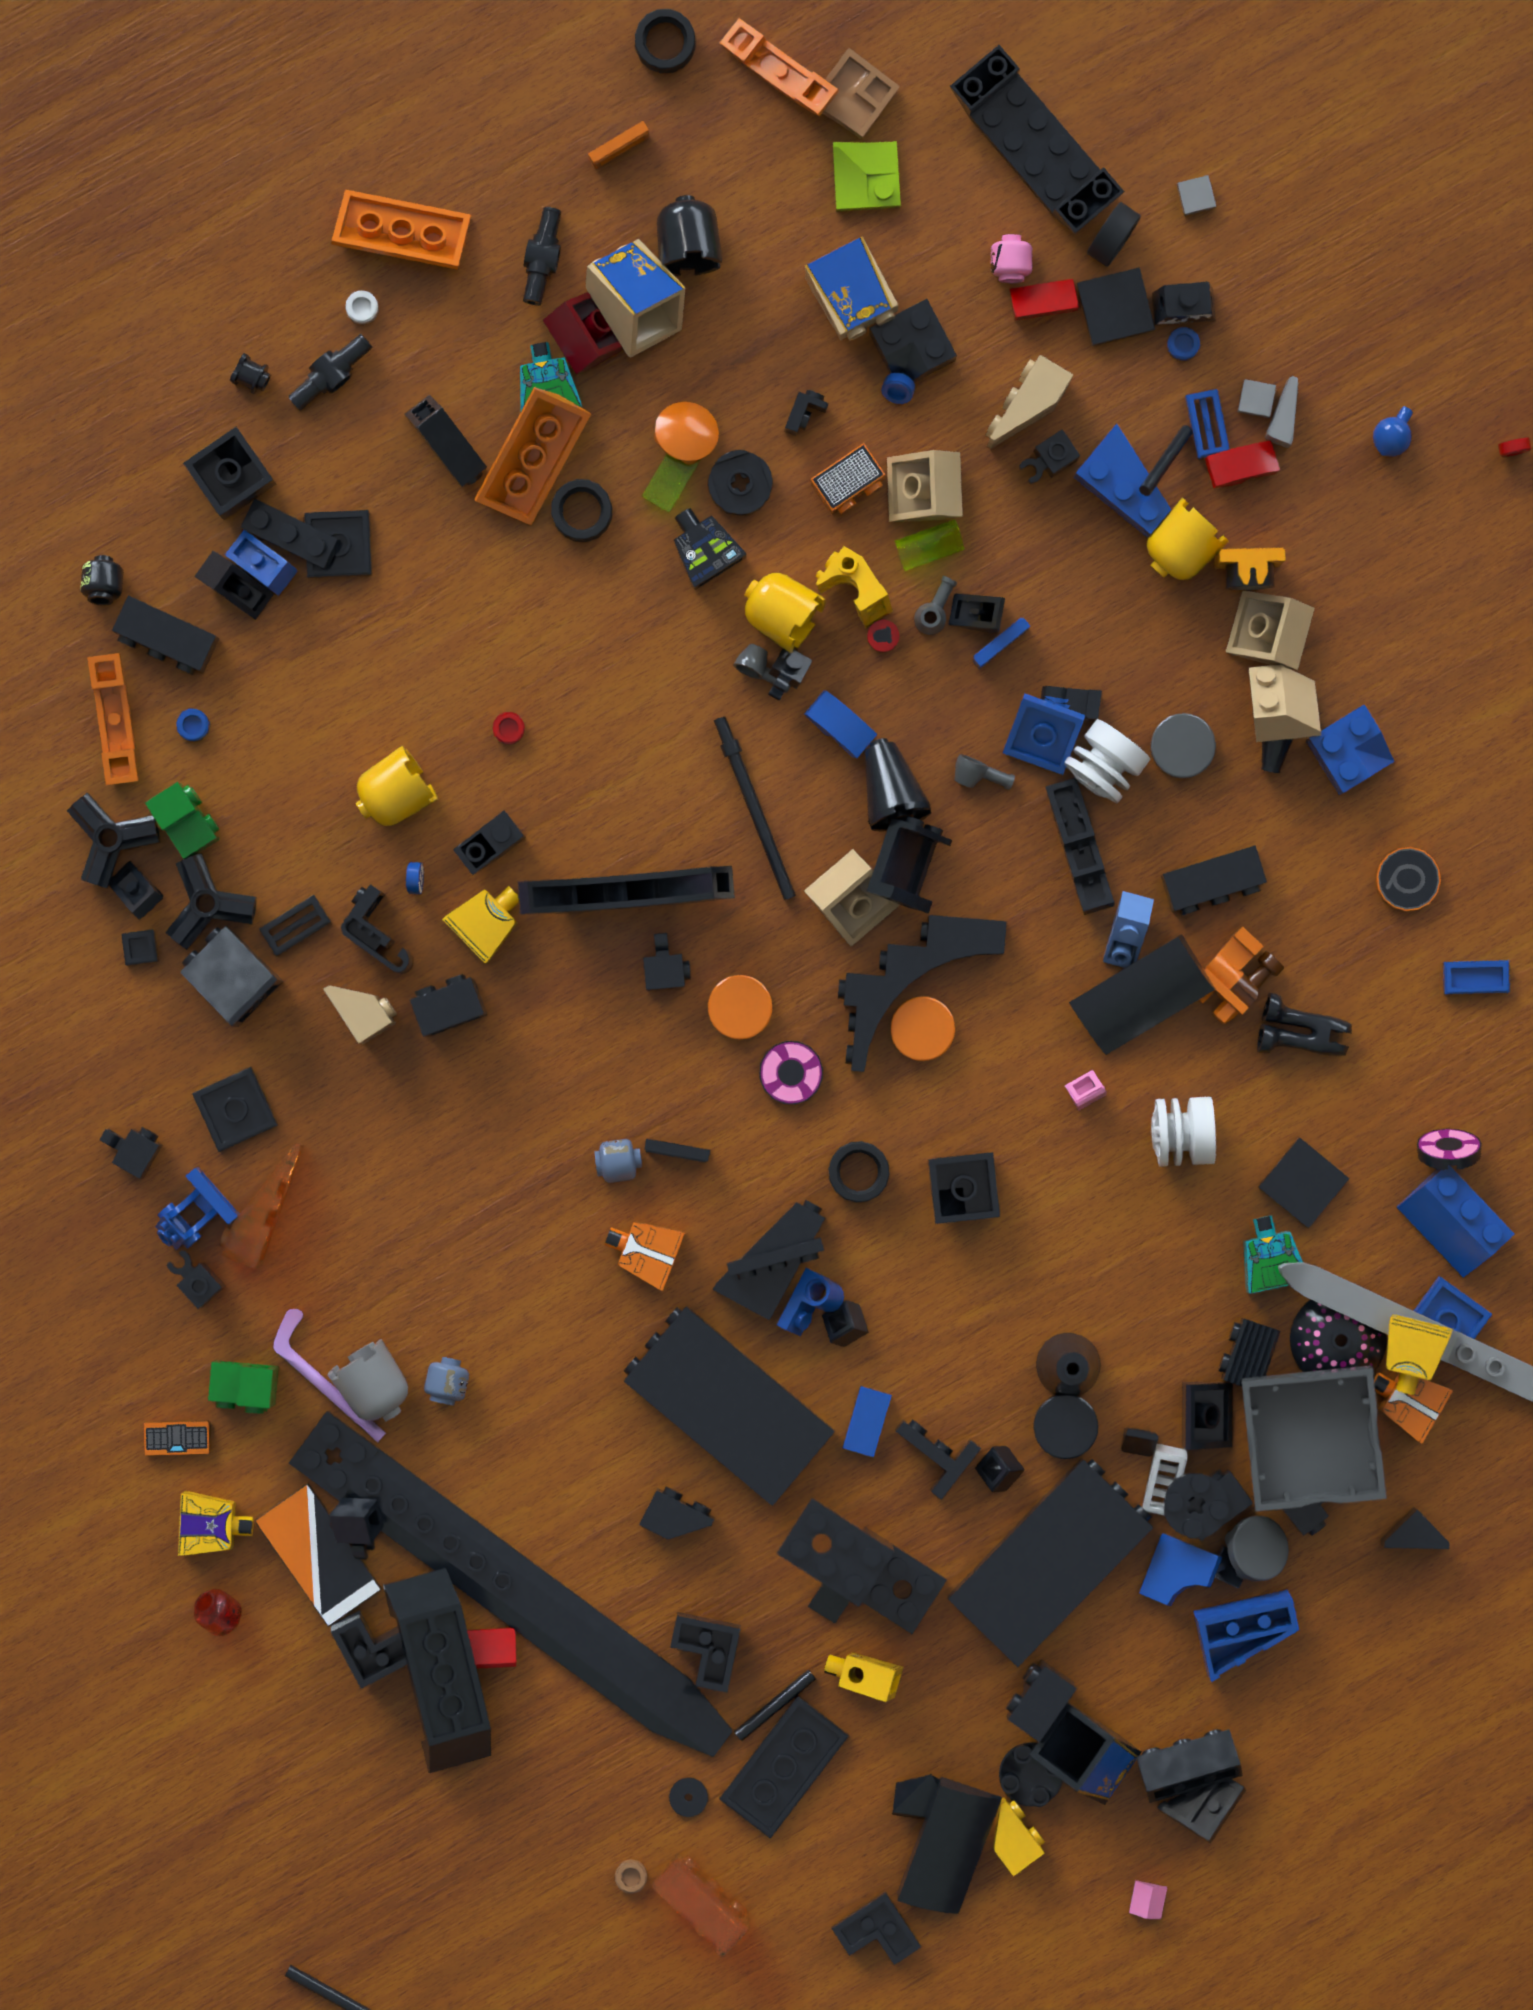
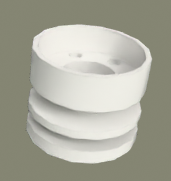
M1096 719L1084 735L1093 749L1088 751L1076 746L1073 751L1083 762L1081 763L1072 757H1068L1064 765L1074 774L1076 780L1100 797H1105L1118 803L1123 796L1113 785L1116 784L1124 790L1130 788L1129 783L1121 775L1123 771L1139 776L1151 758L1122 733L1107 723Z
M1177 1098L1171 1099V1113H1167L1164 1099H1156L1153 1117L1151 1118L1152 1145L1159 1167L1168 1166L1169 1152H1173L1175 1166H1180L1183 1151H1189L1193 1165L1214 1164L1216 1158V1134L1212 1098H1189L1187 1112L1181 1113Z

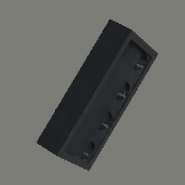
M1181 934L1069 1003L1091 1037L1104 1054L1107 1055L1214 991L1215 987Z
M940 1776L900 1883L897 1901L932 1911L959 1914L1002 1797Z

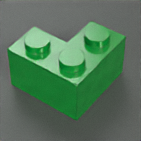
M176 782L146 801L145 804L161 829L168 834L183 859L195 856L217 842L219 838L216 832L220 829L210 814L204 816L198 805L202 801L194 788Z
M215 1360L211 1362L208 1401H216L217 1408L235 1409V1403H237V1406H245L244 1412L264 1414V1412H267V1408L276 1405L279 1366Z

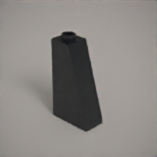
M807 1200L804 1201L803 1205L796 1202L740 1259L814 1239L825 1217L820 1215L822 1208ZM800 1258L788 1260V1267L769 1272L768 1266L755 1269L756 1276L738 1280L737 1274L730 1276L729 1271H727L716 1282L713 1290L770 1320L801 1264Z

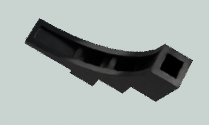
M710 866L643 874L518 882L520 915L573 914L600 910L681 905L735 898L732 866Z
M929 915L928 922L922 921L920 941H926V947L888 944L887 951H880L879 970H885V976L846 973V980L839 979L838 999H844L843 1006L856 1007V1013H849L848 1032H854L853 1045H847L845 1064H851V1071H865L869 1045L879 1021L892 1001L910 983L929 970L952 960L975 955H1003L1007 921Z

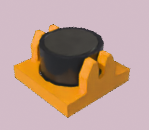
M1221 549L1214 557L1215 569H1226V589L1242 591L1275 587L1274 567H1280L1285 561V549Z

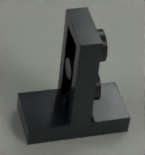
M912 1419L909 1424L902 1420L895 1429L898 1434L945 1469L930 1489L941 1500L981 1449L979 1445L969 1439L953 1459L950 1456L953 1450L939 1439L933 1443L924 1435L927 1433V1430Z

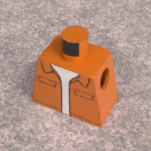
M634 1222L629 1234L611 1227L604 1245L622 1252L617 1265L663 1291L685 1232Z
M1378 1372L1374 1378L1375 1392L1384 1397L1378 1410L1410 1437L1423 1444L1453 1390L1426 1379L1418 1378L1415 1394H1406L1396 1390L1399 1373L1393 1381Z

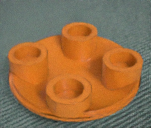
M677 402L666 407L657 418L654 433L655 442L668 455L688 465L695 464L698 460L708 456L714 450L719 437L718 425L713 415L704 407L692 402Z

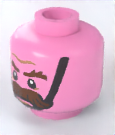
M1003 235L1002 241L996 242L991 246V272L994 276L999 277V282H1024V277L1032 273V246L1028 242L1021 241V235Z

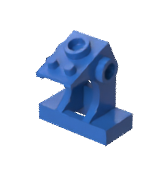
M199 1167L194 1168L186 1175L187 1179L196 1189L178 1206L175 1207L173 1203H170L157 1215L160 1220L155 1227L159 1230L157 1231L159 1238L167 1246L172 1245L175 1250H178L182 1245L188 1249L202 1237L198 1232L218 1214L228 1225L241 1216ZM195 1202L205 1216L191 1227L180 1213Z

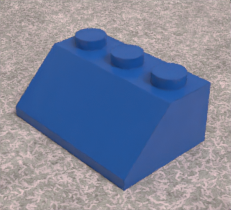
M1448 1165V1170L1436 1169L1396 1207L1463 1278L1489 1259L1514 1235L1512 1230L1450 1165Z

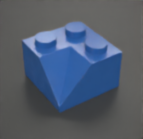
M1365 704L1323 729L1321 736H1312L1306 740V743L1338 795L1343 794L1394 762L1384 736Z

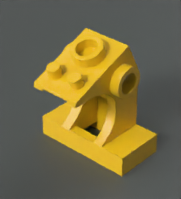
M845 546L839 553L835 551L829 557L825 564V568H827L825 572L819 570L815 576L818 578L816 585L820 594L840 583L852 585L859 591V596L854 600V604L865 628L893 612L886 590L878 582L863 557Z

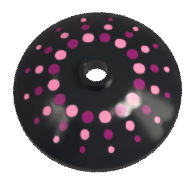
M1311 1299L1297 1312L1290 1330L1292 1356L1302 1372L1372 1366L1374 1373L1384 1357L1387 1345V1334ZM1339 1334H1343L1346 1337V1343L1343 1346H1337L1335 1343V1338Z

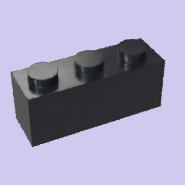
M131 596L127 597L112 629L113 632L119 635L117 641L134 649L137 643L149 648L146 654L162 662L165 661L166 657L178 662L176 668L191 675H194L195 670L204 673L219 641L216 635Z
M1256 845L1160 875L1171 911L1180 910L1181 916L1199 911L1198 904L1210 901L1212 906L1231 901L1229 894L1241 891L1243 897L1260 892V885L1267 882Z
M1220 1729L1207 1732L1204 1737L1194 1740L1188 1738L1176 1741L1171 1747L1164 1749L1150 1748L1144 1751L1142 1755L1136 1756L1149 1803L1243 1776L1241 1763L1230 1729L1225 1731Z

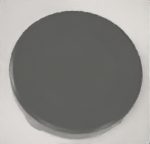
M1180 713L1164 719L1157 726L1151 738V756L1154 762L1164 773L1172 777L1191 778L1200 774L1209 766L1215 754L1216 742L1210 726L1204 720L1192 714Z
M1265 1516L1244 1518L1225 1535V1544L1228 1547L1230 1562L1240 1579L1251 1581L1269 1580L1276 1577L1285 1567L1289 1553L1287 1537L1280 1525L1271 1518Z

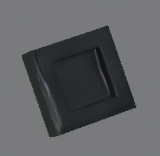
M154 929L121 934L125 966L159 962Z

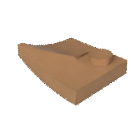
M848 48L825 79L835 86L839 92L822 114L861 140L900 86Z

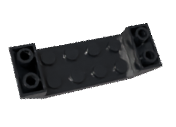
M998 45L950 85V88L971 121L1052 216L1076 234L1125 191L1104 167L1101 170L1023 80L1019 75L1020 68L1004 49Z
M446 1568L383 1585L390 1616L395 1618L420 1716L425 1737L421 1744L428 1773H434L491 1756V1726L461 1603Z

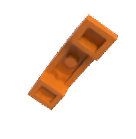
M740 18L720 42V45L753 73L783 95L817 116L822 114L839 92L835 86L814 71L811 73L769 43L764 35Z
M120 653L87 657L91 686L94 689L106 785L139 781L133 724Z

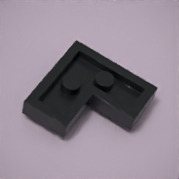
M886 1891L832 1926L833 1932L849 1956L876 1938L894 1965L921 1948V1944Z

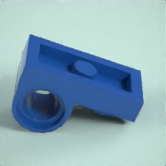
M243 530L225 554V556L277 596L282 593L298 572L288 561L246 530Z
M805 1268L777 1326L801 1336L803 1331L810 1325L815 1308L828 1313L840 1308L844 1300L842 1288L829 1278L809 1268ZM826 1289L825 1297L820 1300L821 1293Z

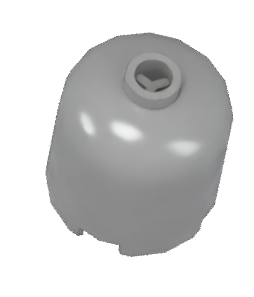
M382 1339L378 1340L376 1344L371 1342L348 1356L351 1363L340 1369L336 1365L328 1372L330 1380L359 1418L365 1421H373L383 1417L385 1421H388L401 1412L399 1405L405 1401L408 1395V1383Z

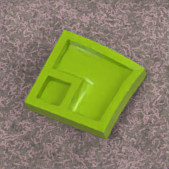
M897 141L833 142L836 211L901 207Z

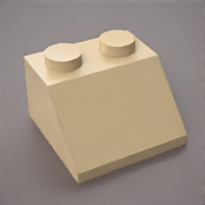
M930 450L887 457L890 522L931 521L963 517L960 452Z
M1242 591L1226 653L1268 665L1281 664L1289 669L1298 670L1315 608L1288 597Z
M1281 664L1249 668L1256 742L1321 736L1314 680Z
M854 849L804 890L851 947L899 906L897 903L867 892L873 870Z
M334 986L324 988V991L359 1044L367 1043L396 1024L392 1017L397 1015L387 998L380 999L379 996Z

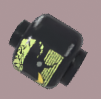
M98 555L94 557V560L86 562L82 567L80 591L87 597V601L92 604L110 605L113 603V600L121 596L124 571L119 564L113 562L114 559L112 557Z

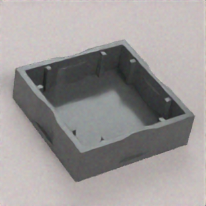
M1372 1366L1241 1378L1256 1511L1303 1507L1317 1502L1347 1503L1386 1499Z

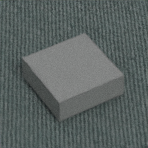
M1209 175L1177 183L1184 216L1216 208Z
M1244 379L1238 412L1270 418L1276 385Z

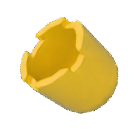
M1183 497L1147 540L1148 553L1154 559L1151 566L1163 578L1170 574L1178 580L1191 579L1229 542L1223 535L1218 540L1214 536L1218 530L1195 508L1188 512L1185 507L1189 503Z
M770 573L759 582L753 580L744 594L748 598L745 605V615L748 622L789 653L793 652L794 646L799 648L816 625L811 622L816 610L822 613L826 605L824 597L782 573Z
M401 746L359 777L357 793L360 801L356 805L365 819L372 817L383 826H393L438 800V796L432 785L429 784L427 786L420 777L423 770L407 749L405 750L404 746Z

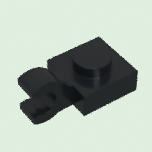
M782 649L769 672L770 675L777 679L768 695L780 701L788 685L797 689L813 660L794 649L792 653Z

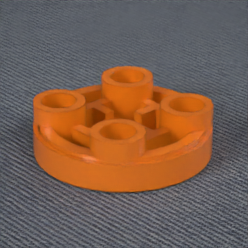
M735 975L722 980L715 986L709 997L708 1013L714 1027L724 1036L738 1040L749 1039L758 1035L768 1025L772 1015V1000L766 987L757 979L746 975Z
M915 997L904 1002L895 1011L891 1020L890 1032L894 1045L904 1056L916 1061H929L941 1056L950 1047L955 1035V1023L951 1012L942 1002L931 997Z

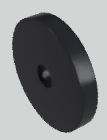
M690 1777L682 1778L672 1786L669 1801L676 1813L684 1817H693L705 1809L708 1802V1792L701 1781ZM691 1794L692 1800L687 1801L685 1795Z

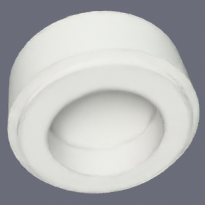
M356 291L347 299L346 312L355 323L368 324L378 314V302L367 291Z

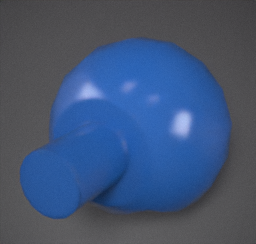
M1403 406L1396 417L1385 418L1376 425L1373 432V443L1381 455L1398 456L1410 446L1412 433L1407 424L1413 414L1410 408Z

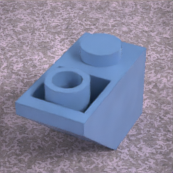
M1125 891L1122 892L1103 962L1126 968L1137 961L1149 926L1154 899Z

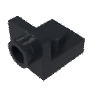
M807 390L805 394L799 392L784 432L796 436L799 429L805 431L812 412L806 410L807 407L826 413L829 403L823 401L825 397L811 390Z

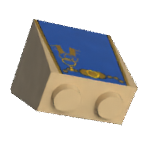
M863 237L805 266V279L840 340L848 337L849 341L854 340L865 334V328L875 322L880 326L895 318L894 313L898 311V303Z
M639 239L619 247L615 252L602 259H596L587 266L586 289L630 358L682 330L685 287L665 266H662L660 260Z

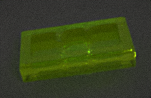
M666 454L642 494V498L670 513L702 459L698 460L695 464L688 465Z
M955 519L895 540L904 571L965 550Z

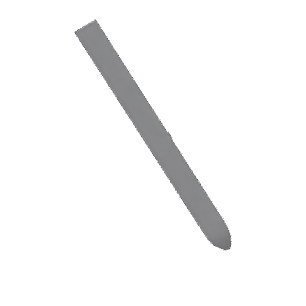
M1297 1262L1283 1263L1278 1267L1280 1275L1289 1286L1303 1296L1389 1335V1322L1392 1314L1447 1327L1318 1266ZM1453 1329L1442 1355V1361L1533 1402V1366Z

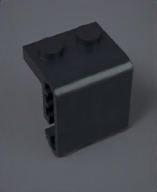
M371 884L367 889L362 886L351 901L355 906L341 925L342 934L391 970L400 974L408 973L413 966V957L407 949L402 948L397 955L403 960L401 967L396 966L376 951L380 944L390 949L395 943V940L367 921L386 894Z

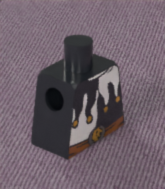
M1210 282L1164 285L1152 293L1154 326L1216 321L1214 293Z

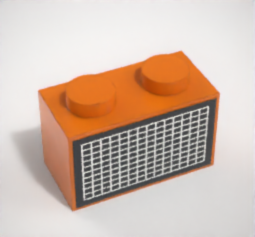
M863 443L811 478L810 483L830 513L834 514L836 511H839L842 515L857 504L854 499L863 493L870 496L883 487L881 481L885 479L886 475Z

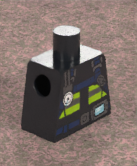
M688 508L675 517L684 533L674 539V544L694 590H697L746 558L745 551L713 516L699 522L692 509Z

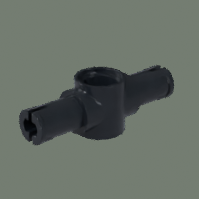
M543 207L537 234H534L533 240H528L523 267L526 268L528 276L523 302L530 305L541 306L547 279H550L551 274H555L557 270L561 246L558 245L559 240L556 236L561 211L556 208Z
M360 333L340 351H327L309 367L311 371L308 374L309 378L293 391L288 398L301 411L320 393L325 394L329 392L331 394L351 378L352 366L369 352L373 346Z

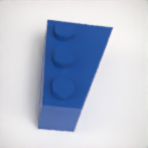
M1116 423L1078 469L1073 478L1146 538H1149L1171 511L1157 486L1149 496H1144L1140 493L1139 487L1149 473Z
M1288 1590L1193 1611L1206 1673L1211 1682L1220 1678L1219 1675L1234 1666L1242 1665L1246 1662V1659L1261 1650L1265 1651L1299 1631L1294 1602Z

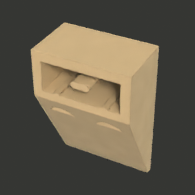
M1041 355L1036 362L1030 359L1020 375L1019 381L1023 383L1018 390L1013 387L1002 408L1006 410L1003 417L996 415L987 430L986 436L990 438L987 447L992 449L1053 412L1069 386L1073 374Z

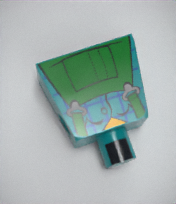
M549 342L531 345L533 363L520 366L521 411L534 387L559 394L582 408L581 400L565 357L552 359Z
M1272 1215L1253 1219L1257 1238L1243 1241L1246 1292L1252 1294L1289 1285L1280 1275L1279 1265L1303 1262L1291 1232L1276 1233Z

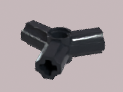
M89 793L80 797L67 810L93 840L80 880L108 889L121 850L160 843L158 824L153 815L115 823ZM107 830H114L118 836L116 844L112 847H105L102 843V835Z
M202 853L176 863L190 902L165 932L170 938L188 950L212 919L253 925L257 897L217 891ZM209 894L214 898L215 905L210 912L204 913L200 910L198 903L202 896Z

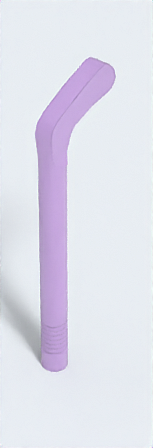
M298 1309L288 1310L274 1340L273 1348L276 1353L292 1365L378 1443L386 1432L373 1421H365L359 1418L338 1389L291 1348L289 1339L302 1320L303 1312Z

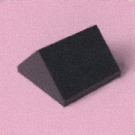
M1182 1382V1447L1185 1450L1232 1447L1233 1383Z

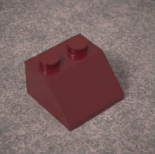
M589 292L563 302L543 319L550 334L555 339L576 375L596 367L623 350V347Z

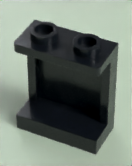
M906 816L904 821L891 818L867 892L904 907L929 914L933 902L920 897L919 894L936 845L940 843L951 846L952 840L942 836L943 830L928 824H925L923 828L924 822L916 818Z

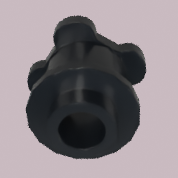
M243 353L230 377V382L236 386L240 383L250 388L251 393L255 394L258 389L264 391L269 383L271 374L267 372L268 365L264 364L261 366L252 361L248 354Z

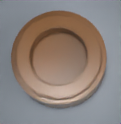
M637 1860L623 1861L616 1869L615 1882L623 1892L637 1893L644 1888L647 1882V1870Z

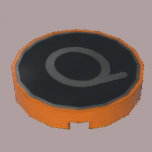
M1414 847L1398 848L1387 854L1378 865L1375 876L1377 891L1383 900L1392 908L1402 911L1419 910L1430 904L1438 894L1441 883L1440 870L1434 858L1424 850Z

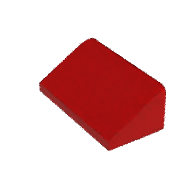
M1073 279L1009 289L1014 321L1074 312L1079 309Z
M514 1628L467 1630L476 1669L516 1667L517 1641Z

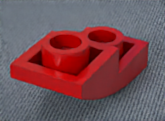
M1271 440L1229 449L1205 458L1213 489L1242 484L1247 479L1275 475L1280 471Z

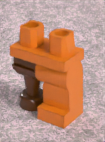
M1243 926L1232 935L1204 968L1215 990L1197 1000L1203 1004L1215 993L1222 1002L1212 1014L1223 1025L1235 1018L1236 1015H1243L1257 999L1258 989L1270 974L1278 976L1284 969V966L1273 955L1265 951L1258 958L1260 966L1253 973L1247 976L1241 971L1264 947Z

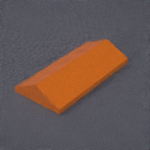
M345 189L331 244L458 270L465 250L471 214Z
M534 387L479 489L475 501L532 525L591 413L559 394Z

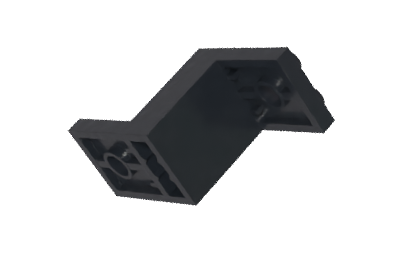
M813 1498L810 1499L776 1554L858 1607L863 1602L911 1634H913L947 1581L945 1577L869 1528L860 1529ZM819 1534L827 1535L831 1539L830 1549L822 1553L817 1552L812 1546L815 1536ZM899 1580H906L912 1586V1591L906 1598H899L893 1593V1586Z

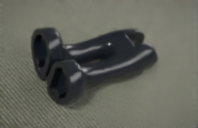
M1268 994L1263 1009L1262 1021L1310 1029L1312 1033H1296L1261 1024L1258 1034L1257 1052L1270 1053L1275 1047L1283 1046L1322 1055L1346 1056L1349 1046L1341 1045L1338 1042H1329L1331 1030L1336 1033L1352 1034L1351 1023L1332 1016L1291 1009L1284 1005L1281 996L1278 994Z

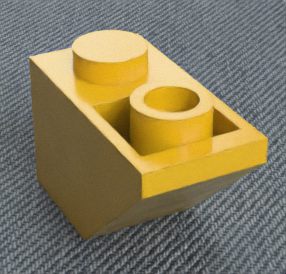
M1003 1797L997 1813L993 1848L1014 1877L1045 1854L1041 1847L1045 1841L1034 1826L1028 1829L1021 1820L1026 1815L1014 1800L1009 1803Z

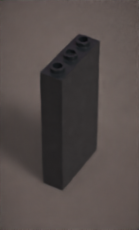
M687 1305L683 1310L676 1307L665 1320L669 1327L664 1333L660 1335L658 1332H655L644 1347L649 1351L644 1357L639 1360L635 1356L624 1369V1372L628 1375L624 1382L773 1506L833 1435L835 1429Z
M1081 1458L947 1596L948 1600L1017 1667L1028 1658L1153 1529L1152 1525L1148 1522L1152 1517L1139 1504L1133 1508L1125 1500L1129 1494L1116 1481L1112 1485L1108 1484L1102 1478L1105 1471L1093 1459L1087 1463Z

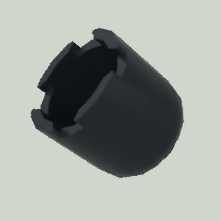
M684 195L675 199L676 202L665 206L657 217L658 259L662 266H665L674 276H681L680 270H694L695 275H702L720 269L722 252L715 210L709 204L695 200L694 196Z

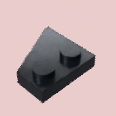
M1230 1779L1180 1794L1168 1802L1163 1801L1157 1808L1211 1844L1246 1789L1241 1784Z

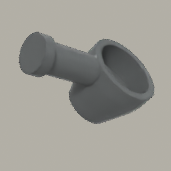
M946 576L942 577V582L932 602L921 605L915 613V626L925 635L938 634L945 627L946 614L943 607L953 587L957 585L956 581ZM933 612L937 617L936 622L933 624L927 623L924 620L926 613Z
M749 644L738 655L733 664L739 672L751 678L763 679L773 685L777 679L769 674L771 669L767 667L768 652L755 644ZM790 685L787 686L785 693L788 692Z
M963 754L958 755L955 764L954 780L956 782L974 788L984 778L1004 786V789H1011L1015 775H1008L991 768L972 757Z

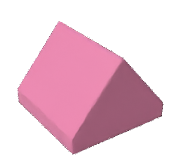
M1093 1070L1065 1085L1078 1111L1107 1095L1104 1086Z
M1135 1880L1129 1913L1145 1919H1161L1167 1887Z

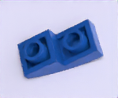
M826 690L819 695L804 713L825 736H831L852 758H858L877 735L860 717Z

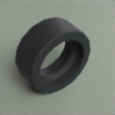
M657 9L647 14L639 22L635 32V48L640 61L647 68L658 73H674L684 68L692 59L695 51V31L690 21L682 13L672 9ZM659 23L676 25L684 36L682 51L676 57L669 60H661L654 57L646 46L648 32Z
M1120 202L1098 232L1087 254L1108 267L1128 240L1141 215Z
M576 479L565 483L556 492L551 503V515L556 528L564 537L575 542H589L599 538L608 529L612 520V504L607 492L599 484L590 480ZM577 492H587L593 495L601 507V515L598 522L585 530L571 527L563 516V506L566 499Z
M862 1141L850 1142L840 1147L832 1156L828 1168L829 1181L835 1192L844 1199L856 1203L867 1202L879 1196L887 1186L890 1176L889 1163L883 1152L876 1146ZM853 1153L869 1155L874 1159L878 1167V1176L875 1183L863 1191L849 1189L840 1178L842 1162Z

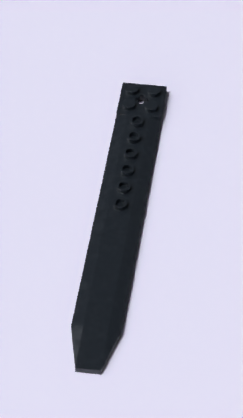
M330 1411L324 1414L290 1460V1465L339 1501L342 1498L377 1499L384 1524L381 1530L383 1533L434 1571L446 1568L453 1585L511 1628H514L518 1633L652 1732L712 1757L716 1755L733 1732L732 1728L688 1676ZM337 1447L341 1450L339 1456L343 1460L340 1464L338 1462L330 1464L327 1462L328 1455L326 1450L328 1448L334 1450Z

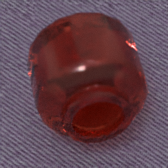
M211 1589L202 1593L196 1599L194 1604L195 1621L214 1636L227 1635L239 1625L242 1607L236 1599L222 1589Z

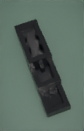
M1076 778L1046 786L1047 796L1083 914L1087 915L1114 907V899L1105 875V868Z

